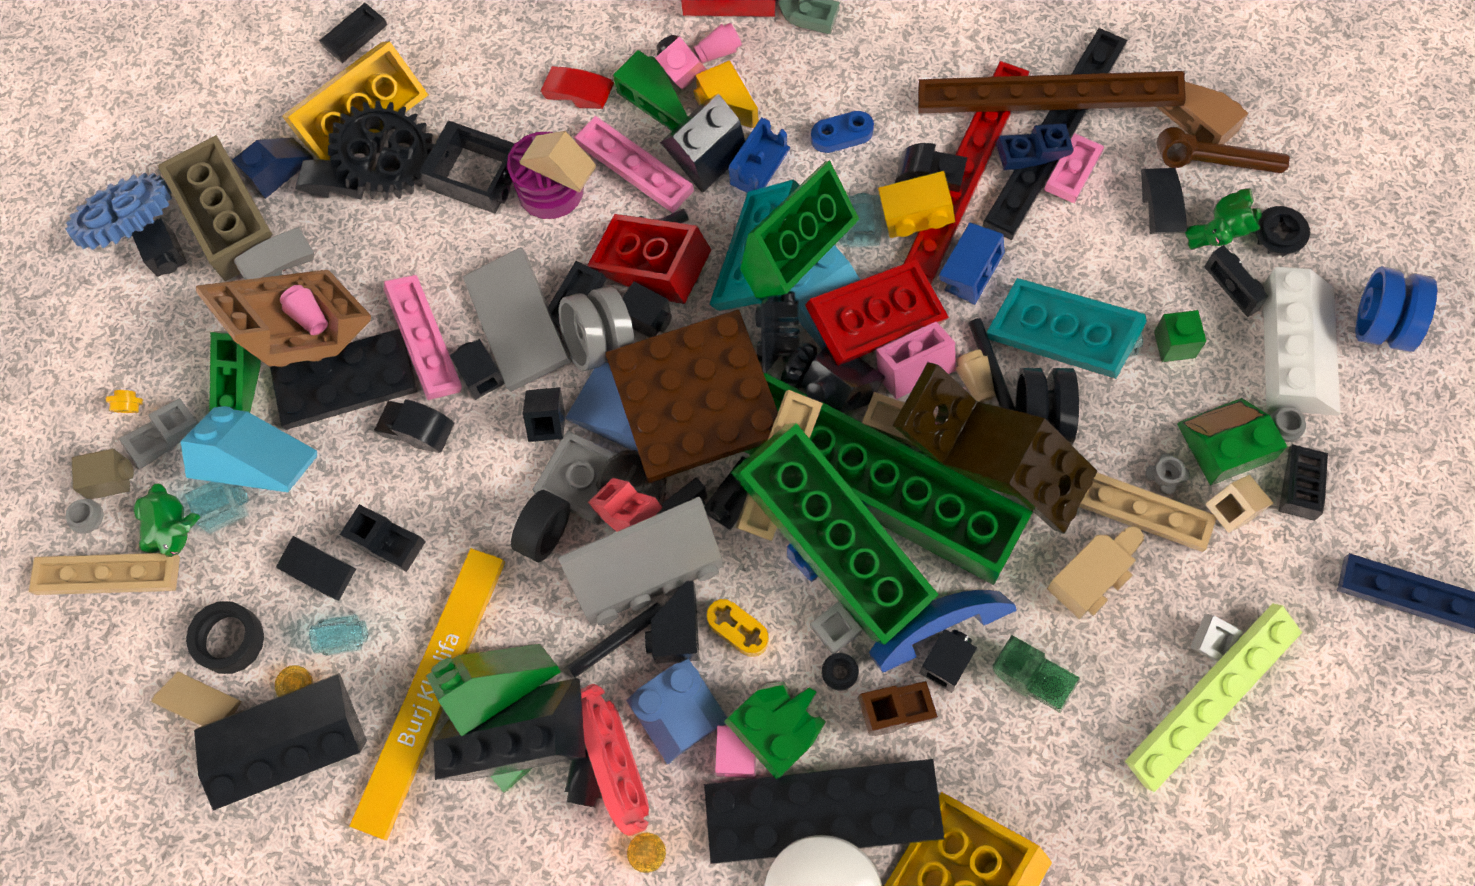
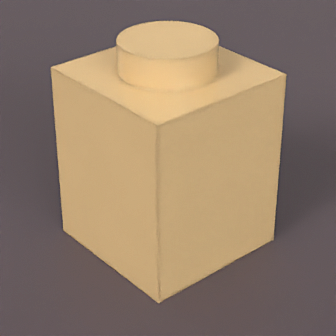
M1247 475L1229 484L1205 505L1225 530L1230 533L1249 523L1271 506L1273 502L1250 475Z

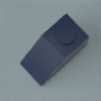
M291 137L256 140L232 159L245 180L266 199L301 170L303 161L313 160L314 157Z

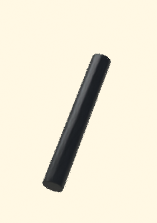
M974 319L969 322V326L978 350L982 351L983 356H988L998 404L1002 408L1016 411L982 319Z
M656 602L567 665L573 676L576 678L651 625V619L662 608L660 604Z

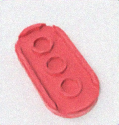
M590 684L581 688L585 746L610 817L621 832L627 836H633L647 829L649 822L644 820V817L649 815L648 799L621 718L614 703L612 704L611 700L605 702L601 696L605 691L598 685Z

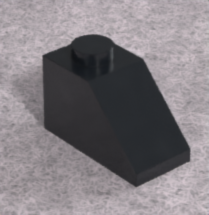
M693 580L686 581L651 619V631H645L646 653H652L656 664L682 662L686 659L700 661L696 588Z

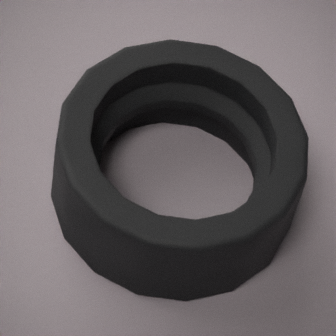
M544 489L536 492L527 502L516 521L511 537L512 550L538 563L545 560L552 553L565 531L571 511L570 503Z
M218 601L205 606L194 616L186 636L188 652L195 662L218 674H233L247 668L256 660L264 641L261 621L253 612L232 601ZM227 617L239 619L245 627L244 640L239 649L226 658L211 656L207 651L206 642L212 627Z

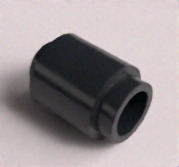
M585 749L586 757L571 760L564 792H568L566 802L596 808L598 798L602 799V795L588 752Z

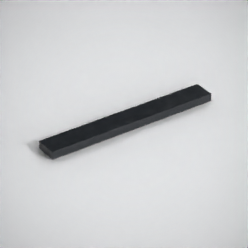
M1098 28L1071 74L1110 73L1128 40ZM1089 109L1049 110L1041 125L1066 124L1071 139ZM1059 159L1037 166L1014 169L986 216L983 227L1002 233L1004 237L1013 240Z

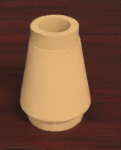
M975 350L956 359L958 367L955 370L972 397L982 403L995 398L996 394L994 392L988 356H983L981 350Z

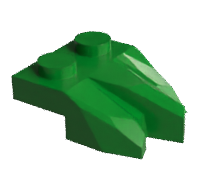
M784 681L763 685L724 721L776 780L814 744L826 723L820 716L814 718L807 712L817 692L809 687L791 698Z

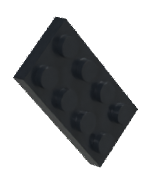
M400 329L351 342L337 356L326 357L320 361H302L290 363L284 367H270L280 422L285 430L418 392L409 352Z

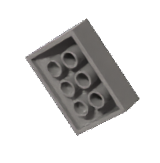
M700 496L558 557L579 604L591 625L594 623H598V625L608 624L618 618L617 613L629 608L633 611L640 610L650 605L652 598L663 593L666 596L674 595L686 581H692L697 578L699 581L709 580L719 573L718 569L724 567Z

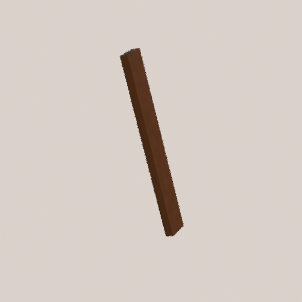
M1184 71L919 79L918 114L1184 106L1186 101Z

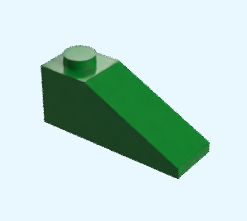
M637 50L613 74L617 93L669 130L673 131L688 117L663 67L655 57H648Z
M226 330L210 332L209 412L214 407L227 406L233 410L250 413L261 360L236 343Z

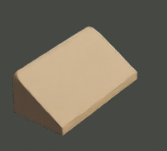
M177 672L151 700V702L201 726L235 714L242 702L181 672Z

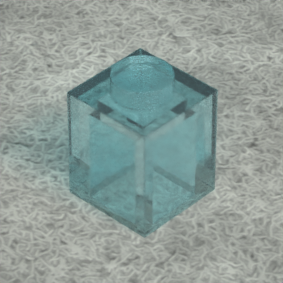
M858 193L854 196H848L860 220L846 233L847 247L880 246L882 232L880 195Z
M209 482L185 494L191 512L200 515L196 524L209 534L249 515L245 506L249 499L244 488L239 485Z

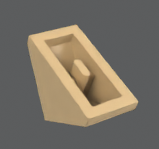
M566 131L536 136L520 160L521 165L579 193L596 168L593 160Z

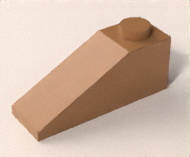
M1186 81V101L1184 106L1157 107L1188 134L1195 135L1197 141L1225 144L1239 132L1248 115V112L1237 101L1232 100L1223 92Z

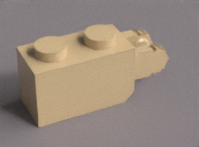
M1133 525L1132 527L1128 526L1114 540L1108 535H1096L1051 581L1047 590L1078 619H1081L1087 612L1094 616L1108 601L1104 594L1112 586L1118 591L1133 576L1128 570L1136 561L1132 555L1144 541L1143 538L1145 536L1141 528L1139 529Z

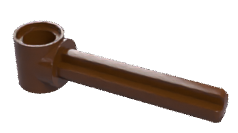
M1170 127L1163 130L1156 142L1164 163L1171 168L1189 165L1192 160L1275 173H1284L1289 168L1290 156L1288 154L1197 141L1195 135L1186 134L1178 127ZM1182 144L1177 150L1168 151L1172 145Z

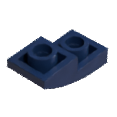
M1066 124L1035 125L1031 134L999 136L996 143L1004 170L1021 169L1049 163L1069 156L1074 151Z

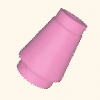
M728 23L725 26L720 24L700 41L698 45L694 46L693 49L703 64L736 53V48L742 46V43L733 25Z
M295 285L288 288L281 295L282 311L309 331L311 335H318L327 328L328 322L310 289L304 288L302 285Z

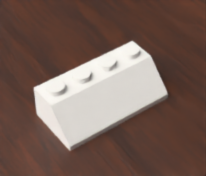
M1275 267L1263 284L1264 290L1269 296L1263 304L1266 410L1275 411L1282 407H1293L1302 413L1339 416L1340 396L1334 287L1311 269Z

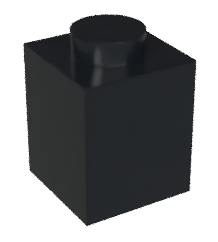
M162 218L144 226L143 231L132 232L133 239L144 264L157 277L173 273L178 267L187 264L175 233Z
M634 281L622 299L627 307L632 328L651 338L656 336L659 331L664 332L671 322L672 314L667 298Z
M480 339L461 345L456 352L449 355L475 400L505 384L499 370Z
M561 387L526 390L522 414L528 442L563 439L566 415Z
M945 629L923 663L919 674L952 693L977 647L971 644L972 639L966 634L955 629L952 632Z

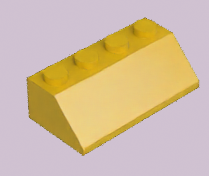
M387 41L379 43L283 114L282 117L302 143L319 160H330L331 156H328V145H330L328 143V135L333 133V123H340L341 113L350 116L351 106L362 111L363 102H366L370 108H375L376 100H378L382 108L387 109L388 104L393 102L394 111L398 112L404 106L407 112L429 94L392 43ZM370 129V130H369L370 132H373V133H378V132H380V131H378V130H376V129Z

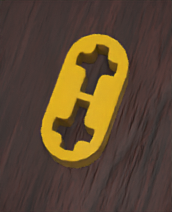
M728 599L714 601L709 606L707 621L713 632L748 657H756L766 651L769 645V635L763 624ZM727 609L731 610L729 614L730 619L736 623V626L733 628L727 622H722L720 625L716 624L717 616L715 612L719 610L724 613ZM744 629L749 634L758 631L761 644L759 646L756 644H751L749 647L745 646L746 638L739 631Z

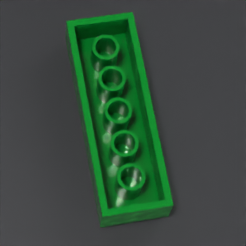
M797 423L783 426L731 472L871 640L885 645L939 595Z

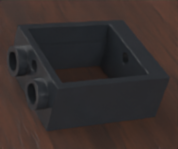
M448 120L419 174L427 190L496 214L500 204H504L509 196L512 179L507 169L508 154L515 143ZM463 148L502 162L487 192L447 178Z

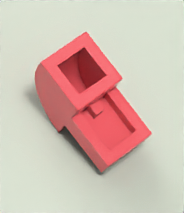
M612 478L588 501L593 510L616 532L655 516L663 508L655 497L637 493L630 482Z

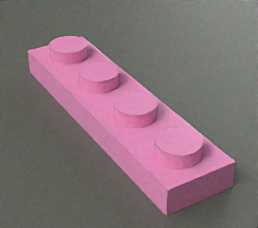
M597 116L574 137L575 142L583 150L671 213H674L694 192L692 183Z
M417 275L384 281V292L427 400L460 393L461 382Z

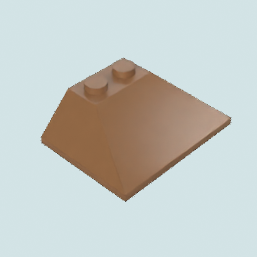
M329 270L196 286V293L232 339L269 367H284L290 363L320 361L326 357L337 356L371 321L369 312ZM302 285L304 288L311 290L328 322L327 328L322 333L311 335L309 331L282 311L280 297L288 288Z

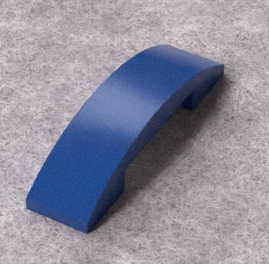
M972 590L947 595L932 601L885 645L876 642L869 651V654L882 673L916 658L912 645L973 616L985 626L1017 611L1015 604L1000 591Z

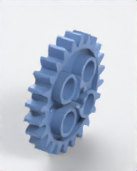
M143 173L138 178L136 175H132L127 181L122 178L118 184L114 186L109 184L106 190H98L95 195L86 198V204L77 206L78 212L70 214L71 220L66 222L68 227L65 230L75 244L83 249L90 247L91 250H94L99 245L105 248L111 241L118 244L122 237L125 236L129 239L132 236V232L143 231L144 226L154 223L155 221L152 218L162 215L163 211L161 209L169 206L167 201L172 199L170 195L172 192L161 175L156 176L155 173L149 176Z

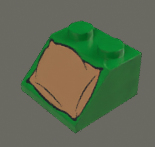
M1243 398L1177 423L1210 486L1273 462L1288 447L1271 416Z

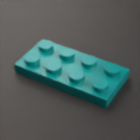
M794 179L747 193L709 303L717 311L760 304L766 298L756 299L740 270L748 234L800 185Z
M1017 278L986 333L989 340L1117 379L1147 320L1144 313Z

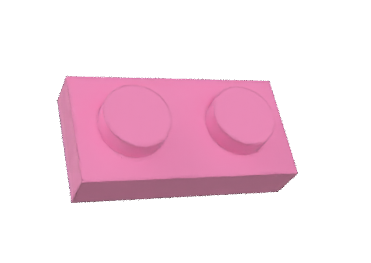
M1074 133L1071 138L1074 148L1073 153L1059 160L1044 190L1075 204L1099 160L1104 146Z

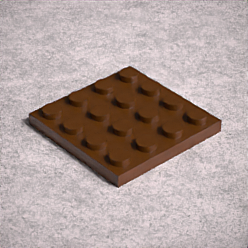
M739 309L605 352L649 483L762 446L768 440L778 411Z

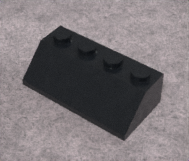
M340 673L194 730L198 777L213 811L361 753L367 742Z
M573 678L539 686L462 737L449 718L434 740L435 780L470 781L586 757L580 679Z

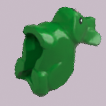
M1240 189L1223 197L1213 210L1214 220L1208 224L1188 227L1185 235L1189 240V248L1195 250L1207 245H1227L1233 241V238L1242 237L1260 230L1258 219L1262 216L1260 208L1251 209L1254 202L1251 189Z
M159 483L153 484L148 494L139 498L134 506L135 517L140 520L139 548L147 553L160 552L167 557L178 555L186 544L188 532L199 520L200 515L190 513L184 518V507L176 496L168 494L163 485Z

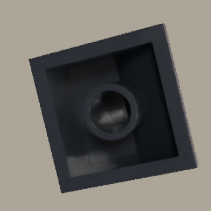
M717 94L705 100L660 143L703 193L729 169V165L745 143V137L739 118L723 98Z

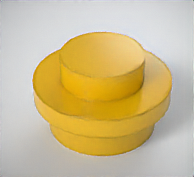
M114 390V396H107L106 403H109L110 412L139 413V405H143V399L137 398L135 391Z

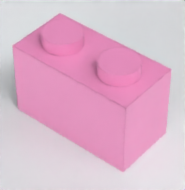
M937 322L931 323L876 349L878 372L885 376L882 383L895 399L911 393L927 362L938 364L948 374L956 371L955 341Z

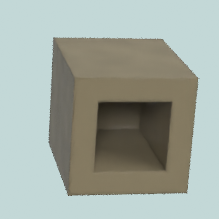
M112 448L72 457L73 490L85 498L92 500L130 492V479L134 476L132 463Z

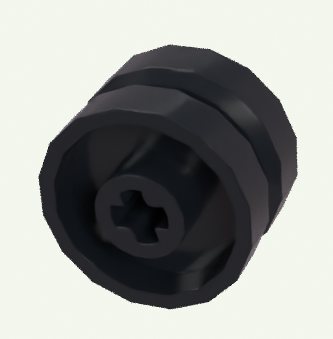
M1020 368L1016 384V411L1045 418L1071 445L1075 442L1079 421V387L1074 368H1053L1047 379L1041 368Z

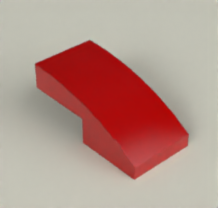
M552 66L540 92L546 99L572 100L578 108L603 109L614 82L612 79L592 72L569 67Z

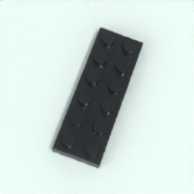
M933 759L783 775L777 780L775 777L704 784L710 864L776 858L791 843L814 835L838 837L852 843L859 849L945 840Z

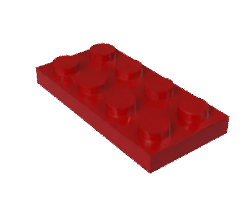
M917 259L811 298L805 304L837 365L873 352L931 323L937 322L942 324L949 318Z

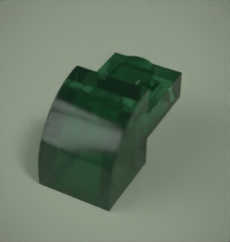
M1013 635L1010 636L992 665L995 674L1009 687L1026 698L1028 695L1059 713L1062 712L1080 679L1075 674L1046 659L1045 653Z

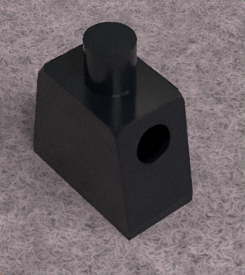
M826 345L813 360L801 382V386L806 390L808 398L823 402L845 413L868 405L873 393L878 391L885 376L860 357L837 365Z

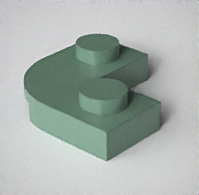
M779 0V8L782 15L793 25L831 34L839 12L840 2L834 0Z

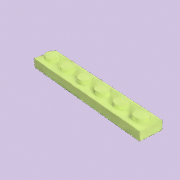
M1272 603L1124 761L1146 789L1155 792L1302 634V631L1283 605Z

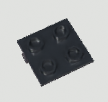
M789 291L787 294L781 295V297H778V295L766 297L760 303V306L756 308V327L761 328L762 340L757 343V358L759 362H762L763 373L768 372L779 356H783V361L788 362L794 351L800 347L799 336H795L800 334L799 329L780 328V326L799 324V319H797L799 316V299L795 298V292ZM779 317H796V318H779Z

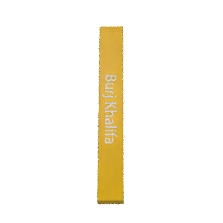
M470 548L349 827L380 839L388 840L443 711L426 675L431 673L432 668L441 660L446 658L453 659L458 655L467 654L506 563L503 559Z

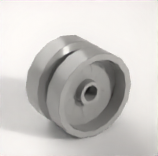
M605 286L593 289L588 294V298L585 294L578 293L563 297L560 301L559 322L563 340L573 363L579 370L588 371L601 367L604 364V360L608 362L605 352L634 343V333L627 307L621 295L614 287Z

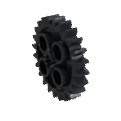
M376 100L375 108H370L366 102H363L362 111L351 106L350 116L341 113L340 123L334 122L333 133L328 135V143L330 144L328 145V156H331L330 166L337 168V178L346 177L347 188L357 184V194L359 195L366 189L370 190L371 199L376 197L377 192L382 193L384 200H388L389 192H394L396 197L401 199L402 189L413 194L414 184L420 187L424 185L419 171L434 144H431L432 133H425L427 124H416L418 116L416 113L409 117L405 116L406 107L404 106L398 112L394 111L393 102L388 104L387 109L382 108L378 100ZM370 129H376V130H378V131H380V132H378V133H373V132H370L369 130H370ZM394 129L395 131L388 139V148L384 147L388 133ZM405 143L408 144L409 147H403L398 144ZM360 153L366 157L359 158L354 156V154ZM376 153H380L375 169L370 172L369 170L376 162ZM390 167L394 168L397 171L389 172L384 170V168Z

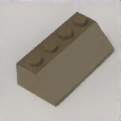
M215 135L157 166L207 260L222 279L227 281L240 274L239 269L234 263L235 258L259 243L270 239L272 232L220 139Z

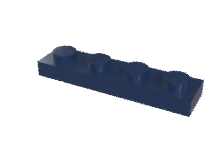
M1351 553L1344 557L1337 591L1475 634L1474 591Z

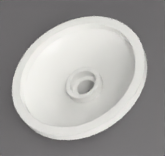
M814 835L801 838L780 852L768 871L765 886H882L875 866L858 847L838 837Z

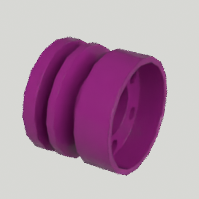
M535 132L526 135L514 144L508 154L507 169L520 204L530 215L540 219H556L568 215L578 206L584 192V187L579 193L520 164L521 158L536 136L553 132Z

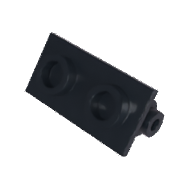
M742 456L731 472L747 458ZM731 472L704 506L709 517L730 531L737 523L748 492Z

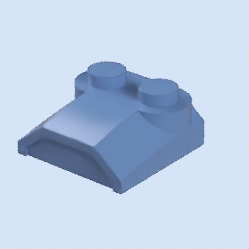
M689 659L669 667L638 688L626 700L667 765L681 753L714 732L717 726L726 725L724 721L727 719V716Z

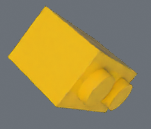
M944 171L878 188L890 238L906 237L914 232L930 228L937 229L955 222L953 204Z

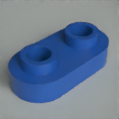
M852 111L820 120L812 127L811 143L816 150L823 153H831L864 144L873 136L874 121L868 113L863 111ZM854 123H861V124H863V125H861V126H855V125H853V124H854ZM824 131L832 132L829 135L823 134Z

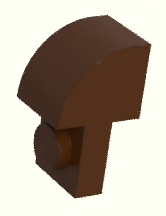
M927 681L898 688L895 685L861 693L858 696L869 736L893 733L898 729L930 722L938 718Z

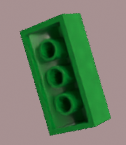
M830 160L825 161L748 234L740 270L756 299L787 294L860 220Z

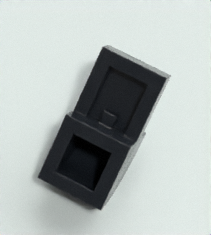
M934 143L911 145L902 152L895 183L944 171L949 190L960 192L967 157L935 151L936 144Z
M405 399L404 403L388 401L374 432L384 438L408 442L417 449L441 453L455 422L437 410L412 400Z
M360 504L339 534L367 554L405 572L408 571L426 542L421 536L392 523L387 517Z

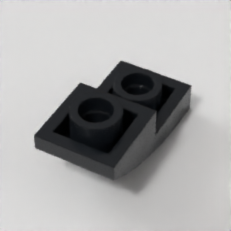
M330 160L303 161L296 183V190L325 198L329 197L330 191L362 200L364 192L361 195L357 194V184L347 188L346 177H336L337 168L330 166Z
M1176 168L1142 169V202L1148 203L1150 234L1187 232L1184 197Z
M292 536L276 566L277 569L338 601L356 571L355 567L295 536Z

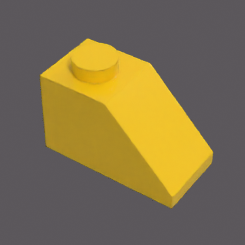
M730 60L695 75L697 89H694L693 93L699 106L705 100L719 94L739 118L741 125L750 128L756 126L759 121L758 107Z

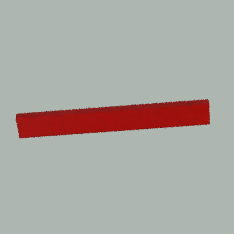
M999 61L992 77L1029 76L1030 71ZM1012 111L975 112L955 154L967 157L960 192L949 190L955 222L941 228L919 231L903 264L917 259L930 284L934 281L996 148L997 140L1002 135Z

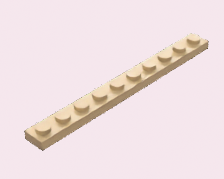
M874 392L862 423L890 438L917 447L892 426L905 403ZM1096 473L1092 486L1086 492L1079 506L1201 552L1207 549L1217 519L1211 513L1100 473Z

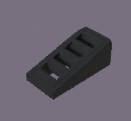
M1294 444L1289 447L1278 512L1313 521L1323 514L1326 496L1328 453ZM1299 456L1317 460L1316 466L1299 462ZM1298 469L1313 472L1315 476L1299 474ZM1297 481L1312 484L1313 488L1299 486ZM1296 493L1311 496V500L1298 498Z

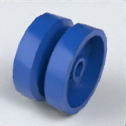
M1384 266L1378 267L1368 280L1359 303L1355 327L1357 340L1373 345H1381L1387 340L1391 349L1414 352L1425 338L1433 319L1438 293L1437 281L1434 277L1413 273L1404 278L1401 270Z

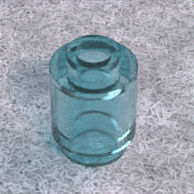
M356 614L322 619L318 624L311 625L309 638L311 648L315 654L322 653L324 656L359 651L362 649L363 642L368 641L366 622L364 620L360 621Z

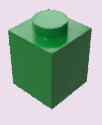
M1198 310L1163 314L1154 330L1161 363L1196 358L1207 342Z

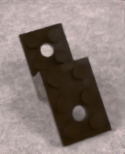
M927 362L892 425L929 458L989 489L1017 497L1053 530L1064 534L1071 521L1075 518L1077 510L1086 492L1092 486L1094 477L1098 472L1045 418L978 402L941 366ZM938 406V414L935 418L933 412Z

